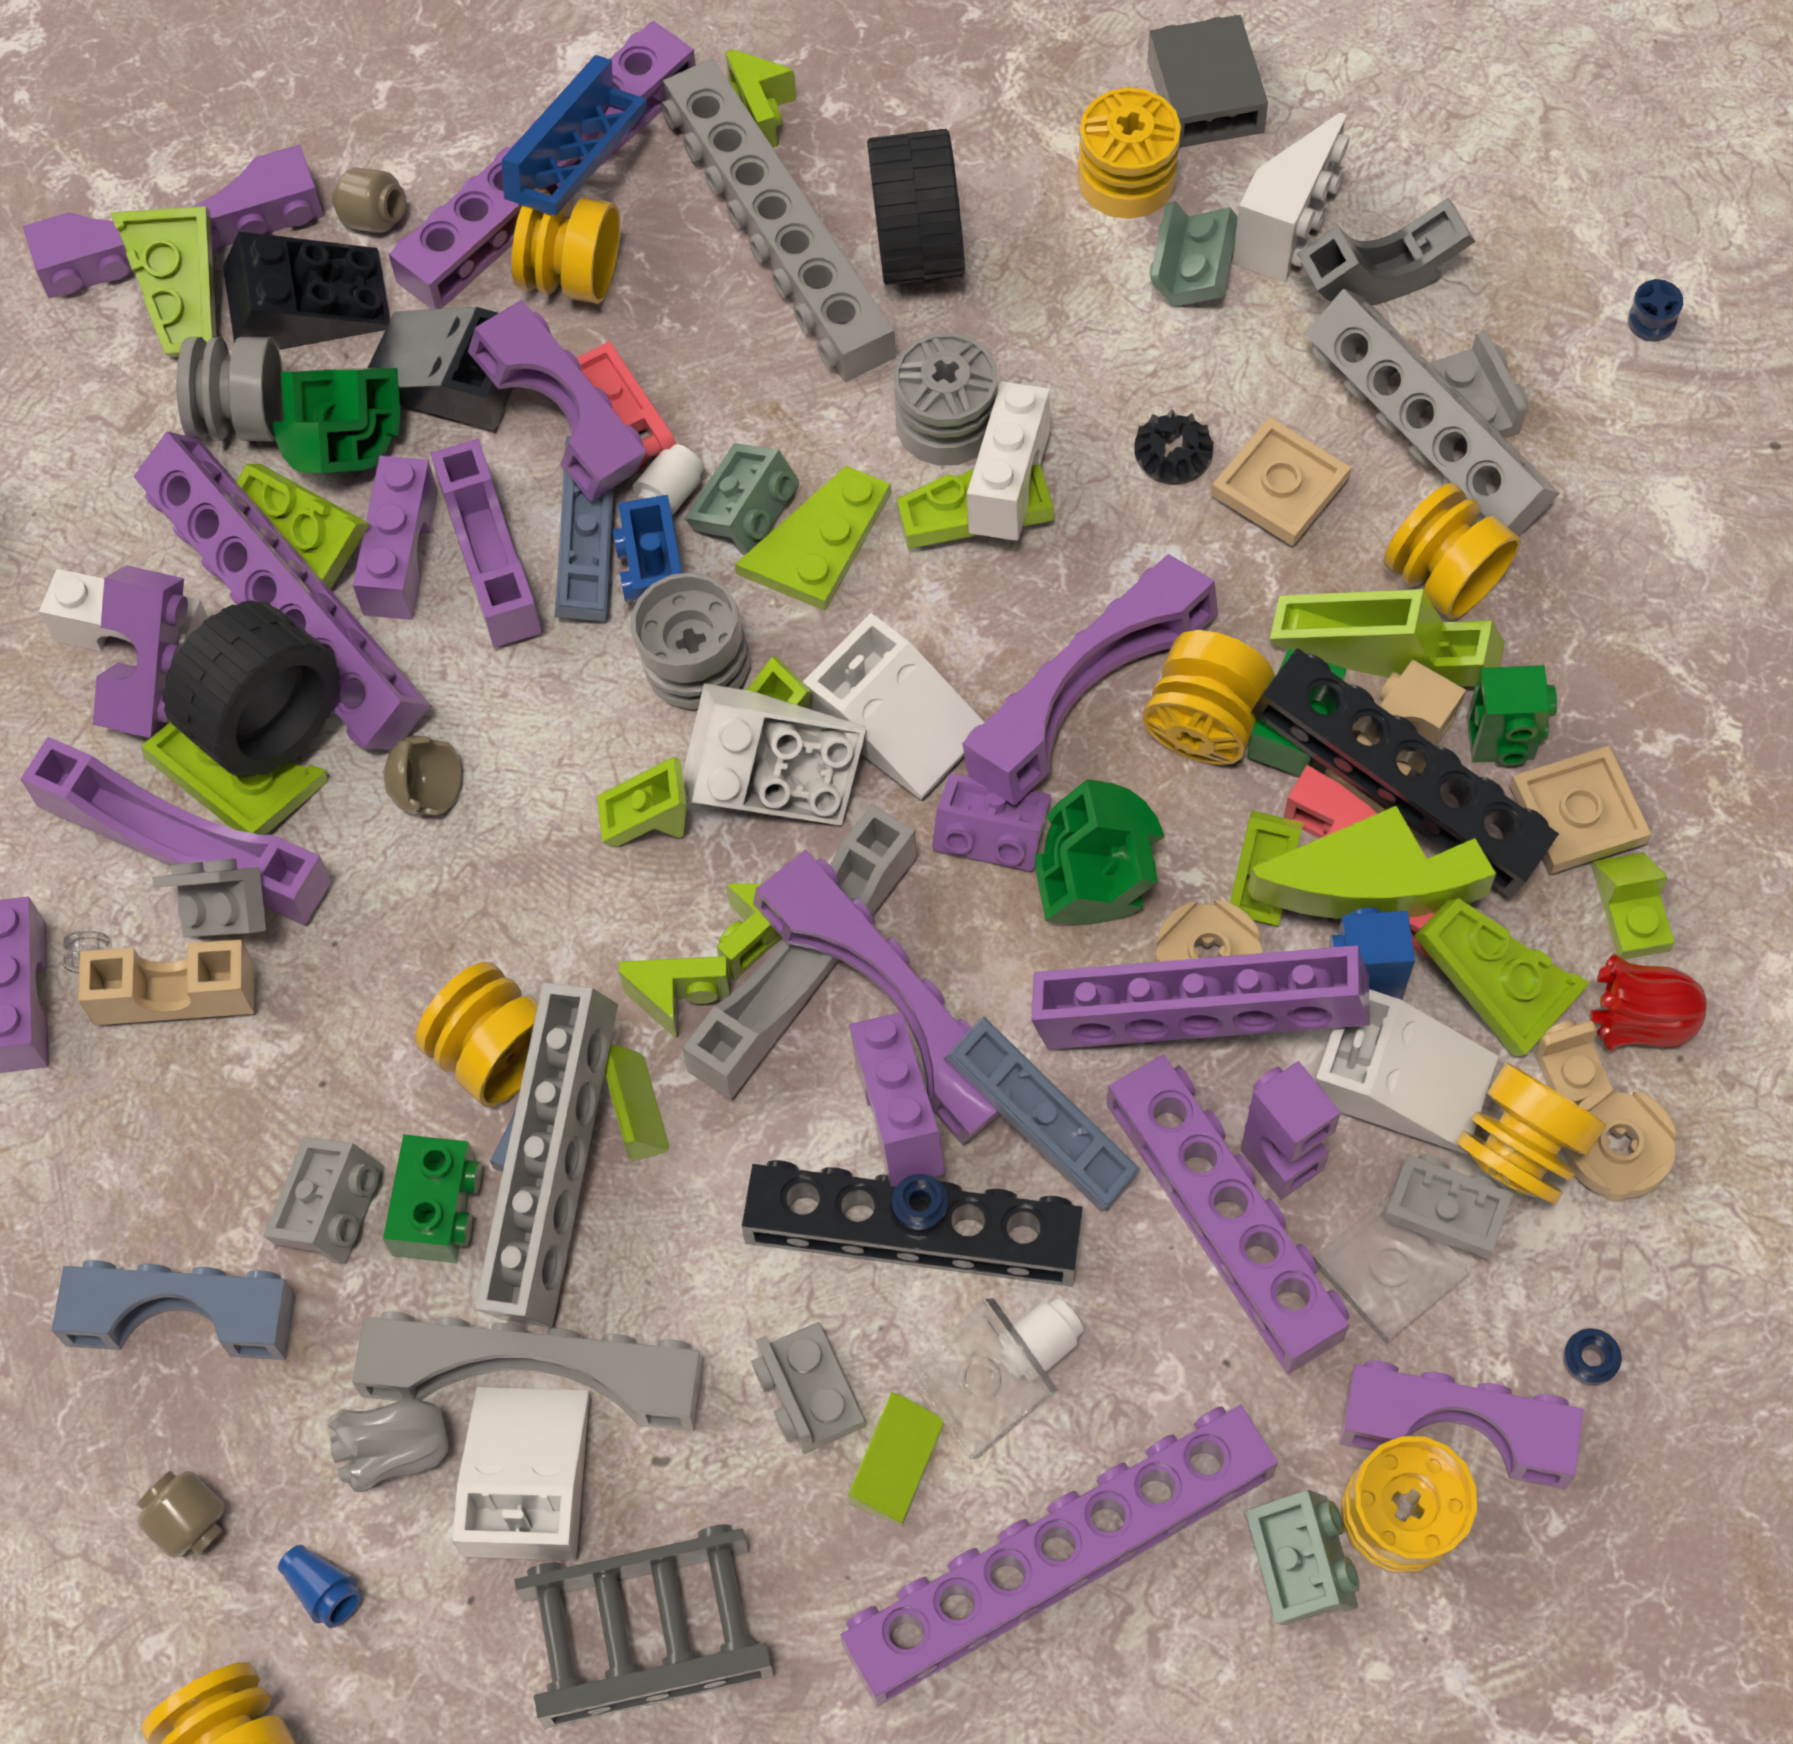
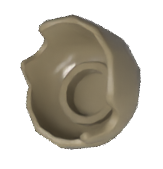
M410 736L397 742L389 752L383 771L386 793L399 809L413 814H443L455 803L461 785V768L454 747L448 742L434 740L427 736Z

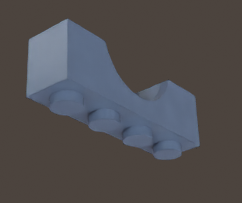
M87 1260L83 1262L82 1267L63 1266L52 1332L66 1347L121 1350L132 1332L151 1317L169 1311H190L202 1315L213 1322L218 1341L230 1357L285 1360L295 1295L285 1279H281L280 1275L270 1271L253 1270L247 1273V1277L226 1276L224 1271L211 1267L193 1268L191 1274L171 1272L170 1268L158 1264L145 1263L138 1265L137 1270L117 1269L114 1264L109 1262Z

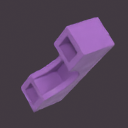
M520 300L475 327L468 352L498 389L523 387L536 390L551 398L564 412L570 426L571 439L560 465L590 502H593L637 473L646 453L641 437L633 427L625 425L617 416L605 392L590 383L581 372L577 358L569 350H563L551 335L547 322L539 313L532 312L526 303Z
M479 439L431 452L438 482L493 648L541 634L542 631L535 603L521 562L518 560Z
M1367 1361L1365 1366L1355 1364L1349 1378L1339 1445L1374 1451L1383 1443L1401 1436H1411L1414 1432L1425 1426L1442 1422L1458 1423L1477 1430L1493 1443L1504 1461L1509 1479L1566 1490L1576 1476L1584 1409L1569 1406L1567 1399L1556 1395L1540 1394L1531 1399L1512 1395L1510 1388L1499 1384L1482 1383L1478 1385V1388L1455 1384V1379L1447 1374L1424 1372L1420 1377L1399 1373L1397 1366L1387 1362Z

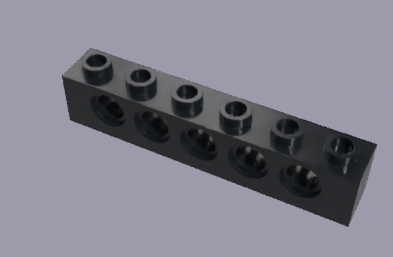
M1299 648L1294 650L1250 712L1387 810L1397 806L1408 826L1443 851L1475 838L1496 873L1492 886L1509 898L1527 882L1559 835L1558 832L1549 827L1548 821L1540 813L1518 805L1505 795L1502 787L1495 781L1486 777H1479L1461 764V760L1454 752L1445 747L1432 744L1418 734L1416 727L1409 720L1390 714L1375 703L1368 691L1357 685H1349L1332 673L1331 668L1323 659L1313 654H1306ZM1309 700L1321 701L1327 706L1330 714L1316 712L1311 707ZM1359 730L1366 733L1371 738L1373 745L1369 746L1360 743L1355 738L1353 731ZM1396 761L1410 764L1416 773V777L1407 776L1402 773ZM1440 792L1452 794L1457 799L1459 808L1447 805L1443 801ZM1484 823H1491L1497 826L1502 833L1503 839L1492 837L1486 831Z
M771 1160L766 1165L752 1164L741 1227L745 1244L1073 1287L1083 1206L1072 1205L1070 1200L1059 1196H1043L1039 1198V1201L1017 1198L1015 1193L1004 1189H987L984 1194L962 1191V1188L957 1184L940 1181L948 1196V1208L944 1218L932 1228L915 1230L901 1225L893 1212L892 1196L896 1186L891 1187L888 1174L877 1175L875 1179L853 1177L850 1171L836 1167H826L821 1169V1172L799 1170V1167L791 1162ZM922 1196L915 1197L910 1202L911 1208L916 1211H924L931 1204L927 1198ZM803 1197L814 1199L818 1203L817 1208L808 1214H797L790 1209L791 1204L795 1200ZM858 1204L868 1206L873 1211L868 1219L860 1222L851 1221L844 1215L848 1208ZM974 1219L983 1226V1229L976 1235L963 1236L956 1232L953 1227L960 1220ZM1018 1226H1028L1035 1230L1038 1236L1032 1242L1018 1243L1009 1236V1232Z

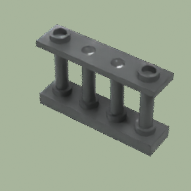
M728 1524L710 1526L700 1530L697 1533L698 1538L566 1568H562L561 1563L558 1562L544 1563L529 1568L527 1570L528 1576L514 1579L516 1592L523 1603L538 1600L552 1679V1682L547 1684L548 1692L534 1695L537 1718L544 1729L774 1677L767 1644L755 1645L754 1639L747 1637L732 1556L749 1553L743 1528L732 1530L731 1525ZM709 1562L725 1643L720 1646L721 1653L698 1658L697 1652L690 1651L675 1569ZM652 1574L667 1656L662 1659L663 1666L640 1671L639 1665L632 1662L618 1582ZM595 1587L610 1669L605 1671L606 1679L582 1684V1678L575 1677L561 1594Z

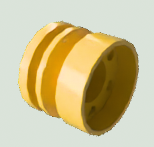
M1126 87L1108 91L1094 99L1083 113L1080 126V155L1077 181L1082 196L1094 209L1110 217L1133 219L1150 215L1160 209L1174 193L1181 124L1176 110L1165 98L1146 89Z
M535 188V191L551 196L547 190ZM583 197L578 200L573 211L569 200L556 216L522 205L516 223L512 247V277L514 285L519 290L530 292L537 287L542 294L550 295L555 292L561 281L563 295L567 299L593 304L602 302L609 290L618 257L620 215L617 205L613 202Z
M1455 483L1445 484L1433 491L1413 510L1393 536L1383 559L1385 566L1395 575L1402 574L1403 581L1409 587L1419 586L1427 581L1424 587L1425 593L1434 608L1450 621L1459 619L1471 611L1487 596L1511 566L1521 544L1519 536L1495 516L1485 517L1477 522L1481 512L1479 503L1474 499H1466L1464 491Z
M1194 630L1183 632L1172 644L1163 665L1162 679L1155 683L1152 690V698L1147 701L1143 710L1142 722L1149 734L1159 743L1181 756L1214 765L1234 764L1243 758L1249 737H1251L1256 724V718L1250 712L1274 679L1275 673L1270 663L1257 650L1238 639L1212 631Z
M482 961L467 967L452 978L434 997L416 1028L414 1043L428 1058H434L437 1066L444 1072H455L454 1078L458 1084L482 1106L495 1107L508 1101L520 1091L539 1002L533 997L521 996V990L514 980L506 978L502 970L493 962Z
M1506 1062L1487 1092L1492 1100L1505 1110L1501 1119H1496L1484 1113L1474 1112L1471 1120L1491 1133L1487 1141H1484L1463 1130L1456 1143L1470 1154L1481 1169L1523 1195L1542 1198L1556 1205L1564 1192L1543 1178L1546 1172L1550 1170L1571 1181L1576 1173L1557 1156L1562 1147H1565L1574 1152L1588 1155L1607 1124L1549 1086Z
M1401 1436L1379 1445L1349 1478L1341 1499V1518L1351 1546L1369 1564L1390 1573H1416L1436 1565L1469 1534L1477 1513V1488L1467 1464L1449 1446L1426 1436ZM1403 1498L1412 1503L1409 1511L1411 1515L1404 1522L1395 1516L1398 1510L1396 1504Z
M249 1662L233 1663L193 1680L155 1707L143 1721L140 1730L148 1744H297L284 1720L279 1715L261 1717L268 1709L272 1699L263 1687H258L260 1677Z

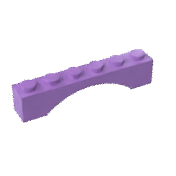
M300 144L255 157L244 171L225 188L201 203L192 206H206L210 210L212 252L220 247L233 244L239 231L267 234L291 226H300L311 220L324 217ZM69 212L23 226L36 272L48 299L59 295L72 294L80 289L106 281L119 280L135 273L131 269L126 256V248L113 221L92 219Z
M1167 554L1153 568L1145 570L1135 585L1123 596L1113 600L1098 619L1086 630L1079 631L1060 654L1052 661L1044 663L1035 677L1017 693L1008 696L998 711L985 723L976 726L969 733L966 740L962 743L968 776L1015 806L1049 774L1050 755L1057 731L1070 708L1088 688L1109 672L1134 659L1160 650L1170 649L1174 640L1183 632L1202 630L1218 615L1215 580L1170 554Z
M47 737L20 778L37 807L170 866L171 864L203 861L204 865L205 861L236 858L237 869L259 867L264 907L303 925L307 924L331 884L320 855L274 835H259L239 831L191 814L142 789L92 755L53 738Z
M805 849L756 888L753 905L787 944L814 949L842 960L867 976L891 999L899 1012H902L920 1049L927 1079V1094L932 1111L964 1146L1001 1115L944 1059L971 1026L965 1020L959 1019L956 1021L943 1006L945 999L939 989L927 978L921 981L908 967L910 960L904 949L894 939L888 938L885 940L873 927L875 921L868 908L857 898L850 900L838 887L840 881L833 868L822 858L815 860Z

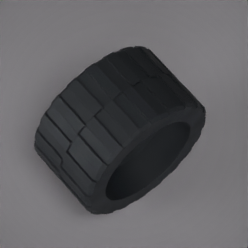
M947 129L869 138L867 140L883 282L886 285L963 276L965 274L964 245L955 164L949 131Z
M243 601L240 604H232L225 607L219 613L208 617L203 621L202 625L192 631L182 647L178 649L164 681L166 682L162 701L165 703L164 712L174 727L228 773L235 776L241 775L242 777L264 775L291 762L322 731L325 722L330 718L334 709L333 705L338 697L340 670L337 667V660L334 655L278 608L264 601Z

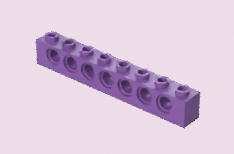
M654 20L640 32L632 34L625 45L610 58L612 60L613 88L646 98L647 111L599 167L662 112L661 102L666 101L663 80L696 66L694 49ZM608 105L603 111L604 115L625 112L624 109ZM600 131L584 134L580 138L582 141L602 138L604 135ZM516 142L510 147L502 149L490 165L477 176L469 178L455 196L443 206L435 208L421 226L409 236L401 238L394 249L388 254L396 283L430 309H442L513 245L516 223L522 205L504 199L502 158ZM579 157L562 160L557 165L559 168L578 165L581 160ZM556 184L537 187L538 189L547 190L551 196L558 189Z
M167 431L133 476L147 492L145 494L146 500L154 508L166 514L174 524L173 531L184 542L192 545L202 556L201 563L203 567L212 575L220 578L231 590L229 595L236 605L249 600L270 603L334 655L337 660V667L340 670V680L338 681V686L340 687L332 713L337 714L348 727L346 730L347 735L360 747L365 749L391 750L397 742L408 735L431 706L430 703L200 439Z
M1240 1404L1228 1412L1225 1411L1223 1406L1211 1410L1194 1423L1197 1430L1177 1440L1174 1434L1162 1438L1146 1450L1145 1453L1148 1458L1130 1468H1128L1125 1462L1110 1468L1097 1478L1096 1481L1099 1486L1082 1496H1079L1077 1491L1061 1496L1047 1507L1049 1515L1031 1525L1027 1519L1012 1524L997 1536L1000 1543L981 1554L977 1548L970 1549L948 1563V1573L932 1582H929L927 1577L919 1578L897 1593L899 1601L880 1612L876 1606H872L850 1618L846 1622L848 1630L840 1634L842 1646L875 1706L878 1707L1273 1478L1278 1462L1243 1406ZM1208 1453L1219 1461L1221 1469L1213 1475H1203L1194 1470L1190 1459L1196 1454ZM1150 1481H1159L1169 1487L1172 1497L1165 1503L1155 1504L1143 1496L1141 1487ZM1110 1509L1120 1515L1123 1525L1117 1531L1103 1532L1094 1526L1091 1517L1099 1510ZM1051 1538H1063L1071 1544L1074 1553L1064 1561H1053L1044 1555L1041 1549L1042 1545ZM1011 1566L1022 1573L1024 1581L1018 1588L1007 1591L998 1588L993 1583L991 1576L998 1568ZM952 1595H962L972 1602L974 1609L968 1617L954 1620L948 1618L942 1612L941 1605L945 1599ZM912 1624L922 1631L923 1638L916 1647L901 1649L891 1642V1633L899 1625Z

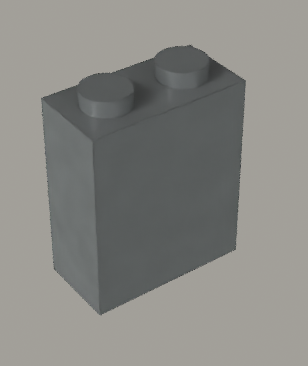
M1241 14L1223 18L1214 17L1206 21L1183 25H1168L1149 31L1147 62L1157 95L1165 98L1177 112L1181 124L1179 148L1265 132L1268 100Z

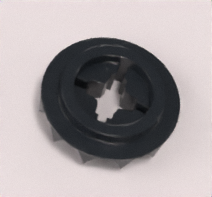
M1171 409L1164 416L1158 417L1152 414L1144 426H1139L1134 442V454L1140 467L1150 476L1165 482H1184L1197 477L1207 468L1212 458L1214 441L1211 440L1208 425L1198 423L1193 413L1186 417L1177 415ZM1181 435L1183 439L1182 447H1176L1173 452L1170 451L1167 457H1165L1166 441L1171 442L1175 436Z

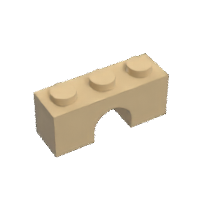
M1412 659L1402 675L1394 672L1389 677L1379 695V699L1383 701L1380 707L1392 715H1398L1409 720L1416 727L1418 734L1437 746L1458 717L1466 690ZM1359 730L1353 731L1355 738L1360 743L1369 746L1373 745L1371 738L1366 733ZM1396 761L1399 770L1405 775L1410 776L1413 767L1403 761ZM1328 768L1326 769V776L1348 789L1368 804L1377 814L1386 810Z
M242 939L188 943L187 958L177 962L146 960L138 955L134 947L80 951L78 1002L94 1025L254 1014L255 965Z

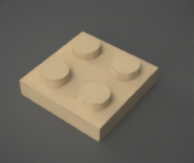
M1268 417L1214 481L1211 495L1286 543L1294 546L1349 479L1351 467L1273 418Z
M1610 745L1512 776L1510 787L1518 804L1523 808L1533 809L1540 813L1548 821L1549 827L1559 833L1543 857L1550 874L1648 844L1652 833Z

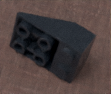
M238 232L223 265L234 343L239 337H273L279 349L282 350L384 331L390 317L378 248Z
M480 307L394 312L368 365V368H398L400 405L493 431L514 388L498 389L468 352L475 327L498 314V312Z

